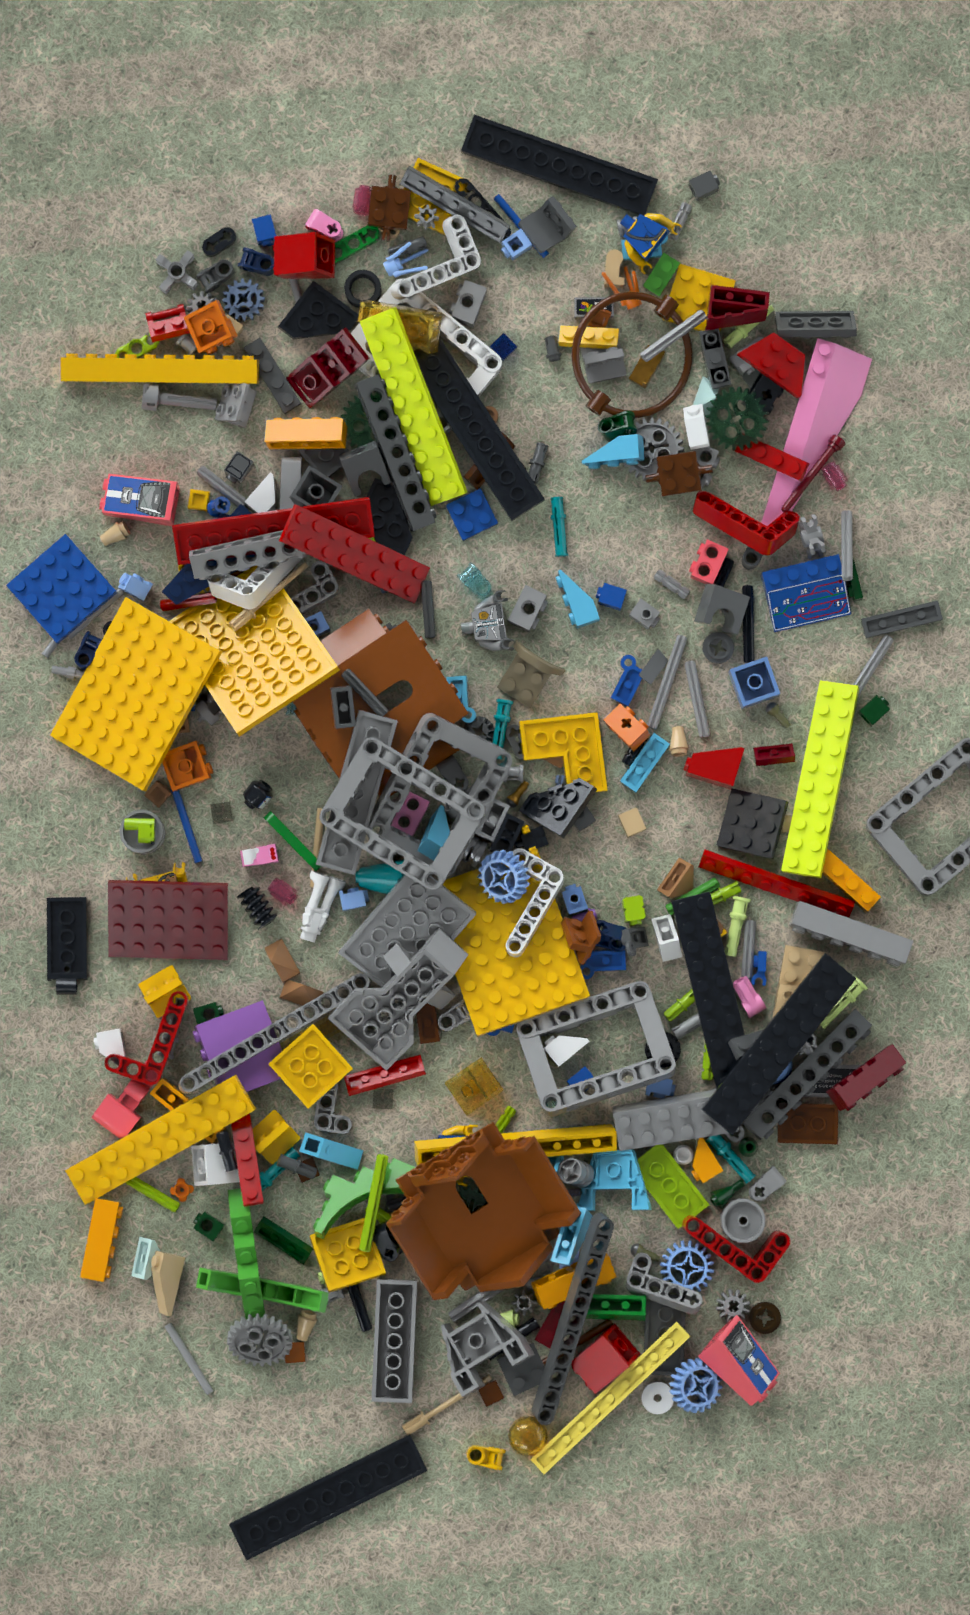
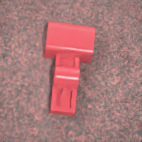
M154 1070L148 1071L147 1079L154 1082L157 1079V1073ZM131 1079L118 1099L111 1093L108 1094L91 1118L119 1139L125 1137L132 1132L142 1117L135 1110L153 1085Z

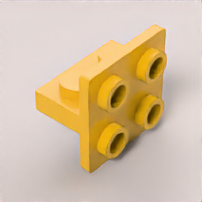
M173 965L166 967L138 984L145 996V1001L150 1005L157 1018L164 1015L172 993L182 991L191 1000L189 992ZM178 994L174 997L173 1001L175 1003L176 997L184 999V997L181 994Z
M276 1110L270 1112L253 1128L255 1148L271 1165L279 1159L281 1154L284 1155L301 1139Z

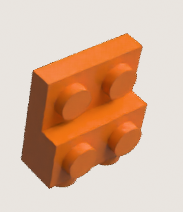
M215 300L183 317L199 353L213 354L218 351V346L222 344L224 347L234 343L233 339L238 336L231 319L226 317L219 300Z
M193 741L169 750L162 764L173 792L212 779L210 774L214 773L210 762L206 763L204 756L207 755L204 744H199V741Z

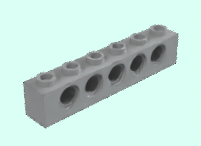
M283 530L189 551L194 579L199 578V580L209 579L212 575L216 574L224 576L229 574L230 571H246L252 566L264 567L269 565L270 562L277 561L282 563L292 557L304 558L308 555L294 548H285V544L279 542ZM272 546L275 548V551L267 553L265 549ZM248 551L256 553L254 557H247L245 554ZM234 555L236 560L229 562L226 560V557ZM210 559H213L217 562V564L214 566H209L206 562Z

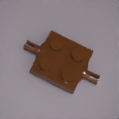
M388 175V186H372L367 226L382 229L381 241L385 242V236L386 242H390V231L396 229L407 230L411 190L395 187L396 175H393V181L392 175Z
M696 451L656 457L658 464L657 473L645 475L646 483L659 482L662 496L664 497L702 491L701 474L713 473V469H711L712 464L700 467Z

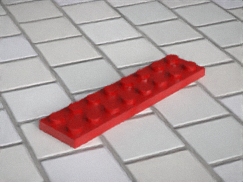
M295 504L279 539L281 543L413 604L416 603L421 591V582L425 581L430 567Z

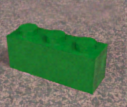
M593 1294L586 1319L645 1321L646 1296Z

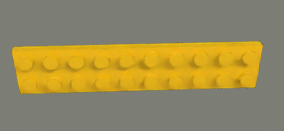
M235 1074L65 1171L83 1203L86 1205L95 1200V1198H99L253 1112L256 1108Z

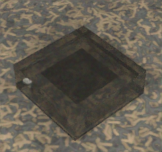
M230 801L210 804L213 824L233 821Z
M374 1089L373 1108L393 1109L394 1089Z

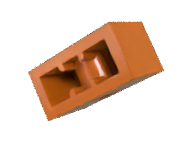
M619 704L603 721L634 752L650 736L647 730L649 726L642 719L638 721L630 707L624 708Z

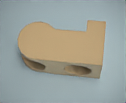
M614 249L607 253L605 273L616 288L623 289L624 277H619L623 255L619 250ZM604 279V288H610Z

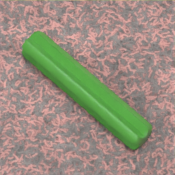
M712 878L677 899L709 891L711 893L717 890L720 884L716 878ZM671 902L666 904L665 907L668 913L673 915Z

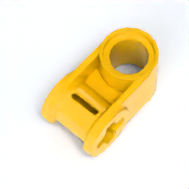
M472 1445L467 1449L466 1456L468 1461L474 1465L502 1470L501 1463L506 1450L490 1446ZM474 1449L481 1452V1456L477 1460H473L470 1457V1453Z

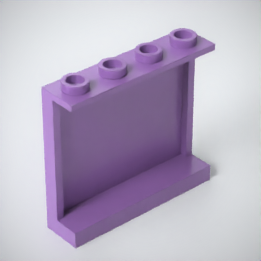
M262 1000L198 1024L194 1027L195 1031L192 1033L196 1043L200 1042L202 1060L208 1062L272 1023ZM274 1028L270 1029V1036L277 1038ZM256 1038L253 1039V1046L261 1048L262 1041ZM280 1043L272 1045L214 1080L215 1084L217 1085L236 1074L245 1091L249 1092L280 1080L281 1078L268 1064L282 1052ZM236 1049L235 1055L237 1058L242 1059L245 1057V1052L242 1049ZM219 1059L218 1066L225 1069L228 1067V1062L225 1059ZM207 1069V1073H208L209 1078H210V1077H211V1073H210V1071Z

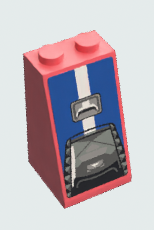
M108 474V479H104L103 490H105V497L101 498L99 506L103 515L166 526L174 525L180 492L177 482Z
M737 1315L714 1335L698 1356L750 1406H753L757 1401L761 1403L768 1396L766 1391H770L777 1384L775 1379L780 1374Z

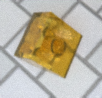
M482 1057L445 1082V1085L466 1115H469L504 1091Z

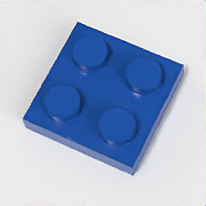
M481 488L446 505L462 541L498 524Z

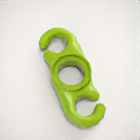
M144 335L142 338L133 339L118 348L115 354H117V358H120L121 352L135 354L132 352V346L135 343H140L142 351L137 354V358L156 349L160 341L150 345L147 343L148 336Z

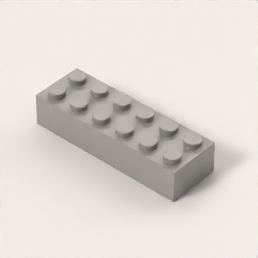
M802 901L796 903L789 926L793 927L792 931L800 934L805 933V931L812 933V938L821 941L824 938L831 940L830 944L837 947L849 946V951L857 954L862 953V951L868 953L867 957L874 960L886 959V964L894 967L906 964L913 944V940Z
M715 1090L613 1106V1117L620 1151L727 1134L728 1132L700 1110Z
M377 1279L371 1402L412 1403L418 1280Z

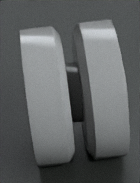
M142 809L132 811L125 818H155L154 845L151 843H138V830H124V819L121 822L119 831L121 840L128 849L136 854H152L164 843L166 835L164 824L151 811Z
M737 1198L730 1201L723 1208L720 1215V1225L723 1232L730 1239L739 1243H748L756 1240L762 1234L765 1227V1215L762 1208L756 1202L746 1198ZM741 1217L747 1219V1222L743 1223V1225L739 1222Z

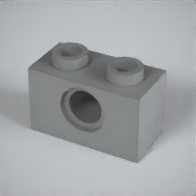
M467 280L464 281L463 285L460 284L456 295L459 296L457 302L452 303L449 311L452 314L451 317L461 324L474 328L487 293V288ZM469 299L473 304L470 307H464L462 302Z
M525 585L508 619V623L527 632H530L531 628L535 630L540 620L537 616L540 611L544 612L548 601H546L547 595ZM531 605L535 611L529 615L523 609L525 606Z
M493 799L475 835L493 842L510 806L497 799Z

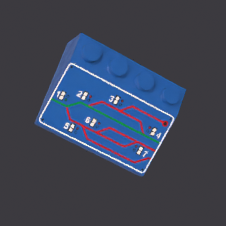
M839 554L765 571L760 575L774 632L851 614L846 583L842 580V565Z

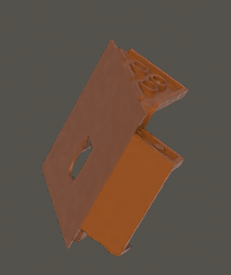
M367 609L322 639L320 642L340 671L293 701L297 708L294 710L295 714L339 779L354 727L338 729L334 727L330 687L349 685L341 676L346 669H350L374 696H377L400 680L408 681L411 684V696L383 716L398 721L391 748L401 754L405 750L423 715L433 713L454 724L469 714L456 695L458 690L453 683H448L441 672L442 666L437 659H432L425 648L427 646L422 636L418 637L407 620L389 631L386 625L384 627L381 626L383 622L378 614L373 615ZM352 688L355 721L359 710L376 714ZM429 721L427 729L434 728L436 721ZM440 739L434 741L423 767L431 770L438 763L460 749H455ZM411 756L409 759L416 762L417 756ZM387 768L384 769L378 790L379 797L392 774ZM393 791V792L390 794V796H392L393 794H395V793L398 792V791Z
M493 1121L395 1179L406 1199L402 1201L400 1208L391 1214V1218L386 1225L432 1299L440 1300L449 1298L459 1284L465 1291L476 1285L480 1292L523 1287L553 1250L550 1241L558 1237L560 1232L558 1227L571 1226L581 1212L536 1137L522 1136L518 1139L504 1140ZM463 1176L472 1177L488 1204L470 1213L455 1187L457 1180Z

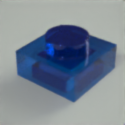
M503 333L490 345V348L504 362L517 349V346Z

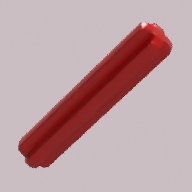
M211 592L195 594L177 605L170 599H163L160 601V608L162 611L213 604L217 602V598Z

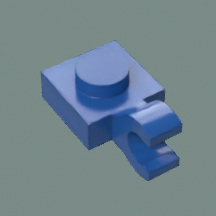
M758 951L757 955H754L753 967H757V973L751 978L752 985H755L756 978L762 979V986L766 985V951Z

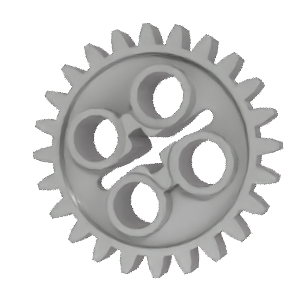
M651 417L650 423H647L645 418L642 425L635 422L637 427L636 434L642 436L645 440L644 458H649L650 463L643 466L638 461L636 465L624 463V466H631L629 473L631 474L636 471L635 477L638 478L642 475L643 481L646 480L645 475L657 473L658 464L656 457H659L661 453L667 452L669 455L684 451V447L679 446L683 443V440L677 439L680 433H674L675 426L668 428V421L662 425L661 418L658 419L657 423L654 422L653 417ZM657 434L664 435V439L660 442L655 441L654 437ZM650 446H654V453L648 451Z
M256 1313V1317L253 1318L248 1314V1319L241 1317L240 1322L235 1320L234 1325L230 1326L227 1345H229V1351H233V1356L239 1355V1361L245 1359V1364L251 1361L253 1366L260 1363L261 1367H263L264 1363L267 1362L271 1366L272 1361L278 1364L279 1358L284 1360L285 1355H289L293 1340L291 1329H287V1324L281 1325V1319L274 1321L275 1316L268 1319L267 1314L260 1317Z

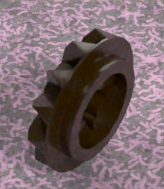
M760 1302L752 1307L749 1314V1322L756 1332L770 1334L779 1327L781 1314L774 1304ZM765 1309H767V1316L774 1319L767 1320L765 1327H763V1321L756 1318V1316L763 1315Z

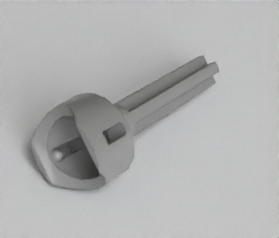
M144 384L141 408L143 410L156 411L159 403L216 410V398L160 393V390H158L159 385Z

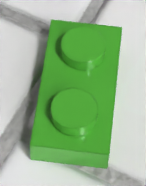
M663 253L643 287L660 297L681 263Z

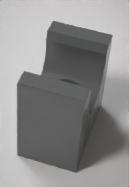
M376 441L339 455L354 497L361 495L358 478L365 471H376L384 485L391 483Z
M706 584L694 622L710 624L714 613L720 609L725 617L722 632L738 635L750 597L716 584Z

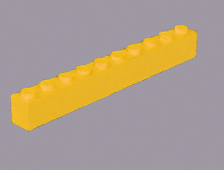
M66 353V357H61V381L258 384L259 360H254V356H242V359H234V355H223V359H215V355H203V359H195V355H183V359H176V355H164V359L156 358L154 354H144V358H137V354H125V358H117V354H105V358H97V354H86V358H78V354Z
M612 1124L501 1133L504 1140L518 1139L522 1136H535L547 1157L617 1151L616 1130ZM465 1137L414 1141L416 1164L419 1165L426 1162L441 1151L465 1139Z

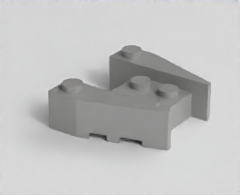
M486 1301L477 1303L482 1314L456 1330H453L450 1323L441 1325L448 1352L447 1357L452 1371L451 1377L462 1397L469 1396L485 1386L475 1367L500 1351H504L512 1366L519 1365L535 1355L527 1339Z

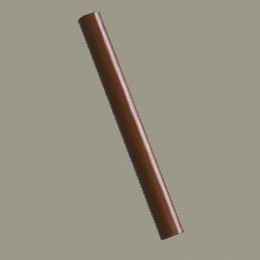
M605 1320L581 1335L577 1347L611 1327L613 1322ZM560 1354L558 1359L564 1356V1354ZM548 1356L542 1359L544 1365L546 1364Z

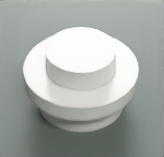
M680 1145L674 1150L673 1157L678 1164L686 1165L692 1161L693 1151L687 1145Z

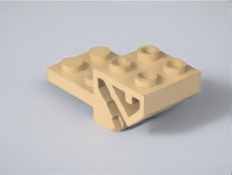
M785 945L773 1017L825 952Z

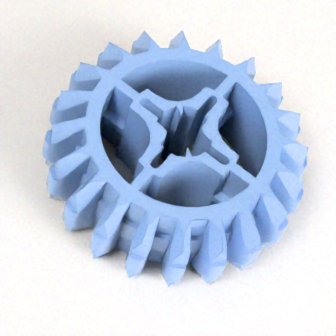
M506 850L492 852V854L487 855L482 860V866L478 869L481 874L477 878L482 879L479 886H484L483 893L488 892V898L494 897L495 902L501 901L502 904H506L507 902L512 903L516 899H520L526 893V887L530 884L526 881L530 878V875L526 874L529 868H524L523 864L525 861H519L520 855L513 856V851L506 852Z
M682 1240L680 1241V1248L674 1243V1251L670 1248L666 1249L670 1256L662 1255V1258L666 1259L667 1262H660V1266H666V1270H661L660 1273H667L668 1275L663 1280L668 1281L670 1279L671 1283L691 1290L696 1287L697 1291L700 1292V1284L704 1287L708 1286L704 1282L705 1278L710 1281L712 1280V1277L707 1275L708 1272L714 1273V1269L708 1268V1265H713L714 1262H707L711 1254L708 1253L704 1256L703 1253L706 1251V1248L703 1247L699 1251L700 1243L698 1242L695 1244V1247H692L691 1240L688 1241V1246H685ZM686 1251L685 1258L681 1263L672 1262L678 1253ZM692 1251L701 1257L704 1267L693 1264ZM688 1260L690 1266L698 1269L689 1270L686 1276L685 1270L677 1266H682ZM671 1268L682 1272V1283L674 1279L671 1274ZM702 1272L701 1277L696 1282L688 1284L692 1273Z
M687 1359V1363L681 1362V1369L675 1368L677 1374L671 1375L674 1382L669 1383L674 1388L669 1392L674 1395L672 1399L678 1402V1407L683 1408L687 1412L697 1413V1411L704 1412L705 1408L711 1409L710 1403H717L714 1398L721 1396L718 1393V1389L723 1387L718 1383L722 1379L701 1359ZM702 1370L705 1374L703 1376H696L693 1372ZM689 1395L698 1396L699 1399L695 1401H689L687 1397Z

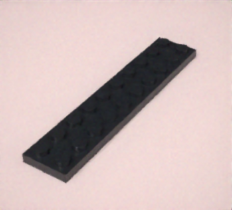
M477 115L473 116L461 149V153L637 215L641 214L644 216L646 214L658 179Z
M437 336L413 351L432 400L511 522L544 502L545 498L441 338Z
M709 891L672 900L671 904L717 1089L739 1061L736 1060L728 1042L730 1039L745 1035Z
M824 953L700 1110L733 1135L856 978L829 955Z
M411 1434L229 1523V1526L247 1561L427 1472L428 1469Z

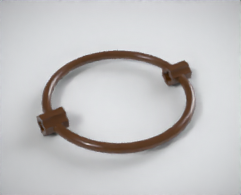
M642 292L617 293L598 302L581 320L572 344V366L581 390L589 399L585 406L592 413L600 416L605 411L611 415H616L622 411L631 410H622L608 405L611 399L599 390L593 393L583 377L579 353L582 336L589 322L599 311L610 304L623 300H641L656 305L653 311L660 318L668 321L671 317L678 326L683 322L675 311L679 304L667 294L662 299ZM689 332L682 336L685 361L677 385L660 403L647 409L632 411L635 413V418L647 417L658 413L669 406L682 392L692 367L693 352Z

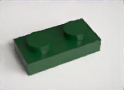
M853 559V579L849 581L850 586H847L849 598L853 597L855 602L862 600L863 594Z

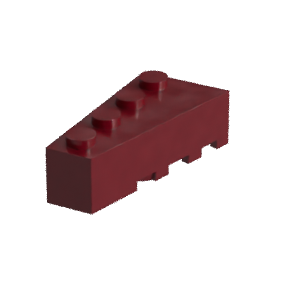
M892 1043L827 1090L826 1093L839 1111L844 1109L849 1111L857 1105L856 1102L860 1098L864 1100L871 1095L873 1088L876 1086L880 1088L887 1083L888 1080L886 1078L890 1075L896 1076L904 1070L902 1066L906 1064V1061Z

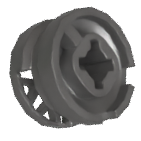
M474 836L462 861H468L471 863V866L476 867L488 843L485 841L481 842L479 838Z

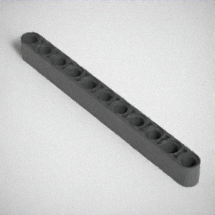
M601 1212L594 1214L591 1218L533 1402L532 1414L542 1425L550 1424L555 1417L613 1233L614 1224L612 1220ZM605 1221L604 1226L599 1227L600 1223ZM596 1240H600L597 1246H593ZM590 1259H594L592 1264L587 1265ZM584 1278H588L586 1283L581 1284ZM578 1297H582L581 1301L575 1303ZM572 1316H576L575 1320L569 1322ZM566 1335H570L567 1340L563 1341ZM560 1354H564L561 1359L557 1360ZM558 1372V1375L555 1378H552V1375ZM552 1391V1394L549 1397H546V1394ZM546 1410V1413L540 1416V1413Z

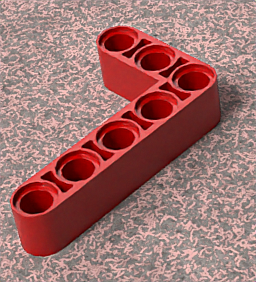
M699 491L696 494L693 505V513L760 554L767 556L775 553L796 534L800 519L796 512H783L766 526L707 491Z
M176 991L171 994L146 1064L114 1053L108 1055L105 1059L104 1064L107 1070L148 1085L157 1084L162 1078L189 999L186 993ZM178 994L184 997V1003L181 1006L175 1005L173 1001L174 997ZM170 1013L176 1014L178 1018L177 1023L174 1025H170L167 1022V1016ZM163 1032H167L171 1036L168 1044H164L160 1040ZM157 1051L164 1054V1060L161 1063L156 1062L153 1058L154 1053ZM116 1057L119 1059L120 1063L117 1068H112L109 1065L110 1058ZM132 1063L138 1066L139 1070L136 1075H131L128 1072V1066ZM150 1070H154L157 1073V1079L154 1082L147 1079V1073Z
M689 1215L682 1222L683 1229L755 1283H761L766 1279L790 1245V1238L786 1233L774 1231L752 1259L699 1218ZM692 1220H696V1229L689 1230V1222ZM712 1232L713 1239L710 1242H705V1234ZM778 1236H783V1244L779 1246L776 1245V1238ZM724 1244H728V1252L726 1254H721L720 1247ZM771 1252L772 1259L765 1262L763 1259L764 1254ZM739 1256H743L745 1259L744 1264L741 1266L736 1265V1259ZM755 1268H759L760 1275L753 1278L752 1271Z

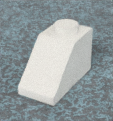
M703 404L683 408L690 450L710 446L708 423Z
M271 472L245 501V504L255 513L276 510L274 508L276 506L275 479Z
M671 915L651 919L662 961L681 958L680 943Z
M122 1029L96 1033L97 1037L94 1038L96 1050L99 1049L102 1055L107 1057L115 1053L127 1057ZM110 1058L111 1061L119 1065L120 1062L118 1058Z
M551 1036L544 1042L546 1045L544 1050L559 1067L590 1041L587 1038L558 1036L555 1038Z

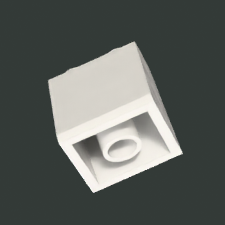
M231 1142L232 1148L235 1149L234 1142ZM219 1144L191 1146L194 1186L240 1182L238 1169L225 1171L222 1155H219V1152H221ZM233 1151L234 1156H235V1161H236V1164H237L236 1154H235V1151Z

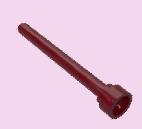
M835 434L832 435L829 439L830 443L827 450L781 508L782 512H788L833 453L842 450L846 444L842 438Z

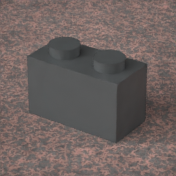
M350 685L330 687L334 727L336 729L355 727L352 687Z

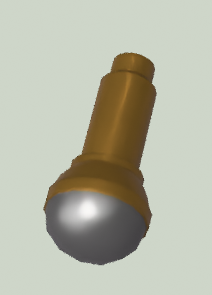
M526 781L521 783L514 793L507 796L506 804L511 808L518 806L519 798L526 791L529 783Z

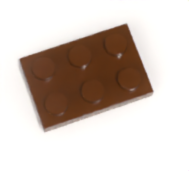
M778 1103L779 1109L787 1107L786 1103ZM802 1103L795 1111L790 1109L786 1114L788 1118L781 1125L778 1124L777 1143L838 1145V1108L835 1104Z

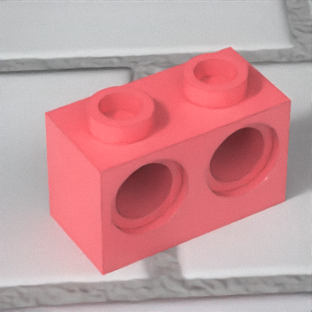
M708 539L705 544L701 543L697 551L700 557L697 562L693 561L689 572L692 573L690 578L704 584H714L729 549ZM714 549L717 552V556L709 558L706 551ZM706 567L709 570V574L702 576L699 574L698 569Z

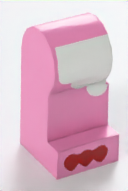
M276 844L240 851L243 867L279 863Z

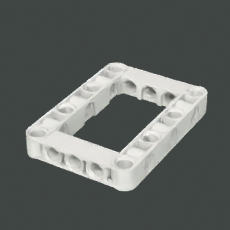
M391 285L363 319L394 307L398 311L403 306L405 308L408 307L427 326L477 366V369L467 380L479 397L501 371V357L422 292L398 300L391 295ZM430 311L437 313V317L434 319H429L426 315ZM359 323L351 334L370 358L359 369L370 378L377 374L378 368L373 355L367 351L369 345ZM465 336L468 340L466 343L460 344L457 342V338ZM494 360L498 365L496 368L491 369L487 366V363ZM436 408L439 419L445 420L439 409ZM447 423V426L443 428L445 434L451 431V428Z

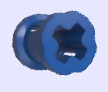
M223 496L217 497L208 503L207 511L212 517L225 514L230 510V501Z

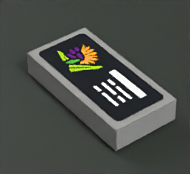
M574 297V318H583L593 305L607 297ZM613 303L603 308L605 310L611 311L610 318H614Z

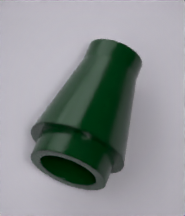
M745 1137L739 1142L738 1149L743 1156L751 1157L757 1153L758 1144L755 1139ZM749 1143L752 1144L751 1151L746 1150V1145Z

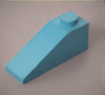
M441 804L431 816L417 850L433 861L438 855L439 849L450 835L445 809Z
M578 1207L581 1214L571 1226L561 1227L550 1260L551 1262L570 1266L585 1240L593 1216L586 1208Z

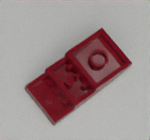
M344 328L303 361L286 379L303 402L311 408L341 385L370 358L349 330ZM303 392H304V393L309 397V399L312 401L311 403H310V402L308 401V399L305 397V395L303 394Z

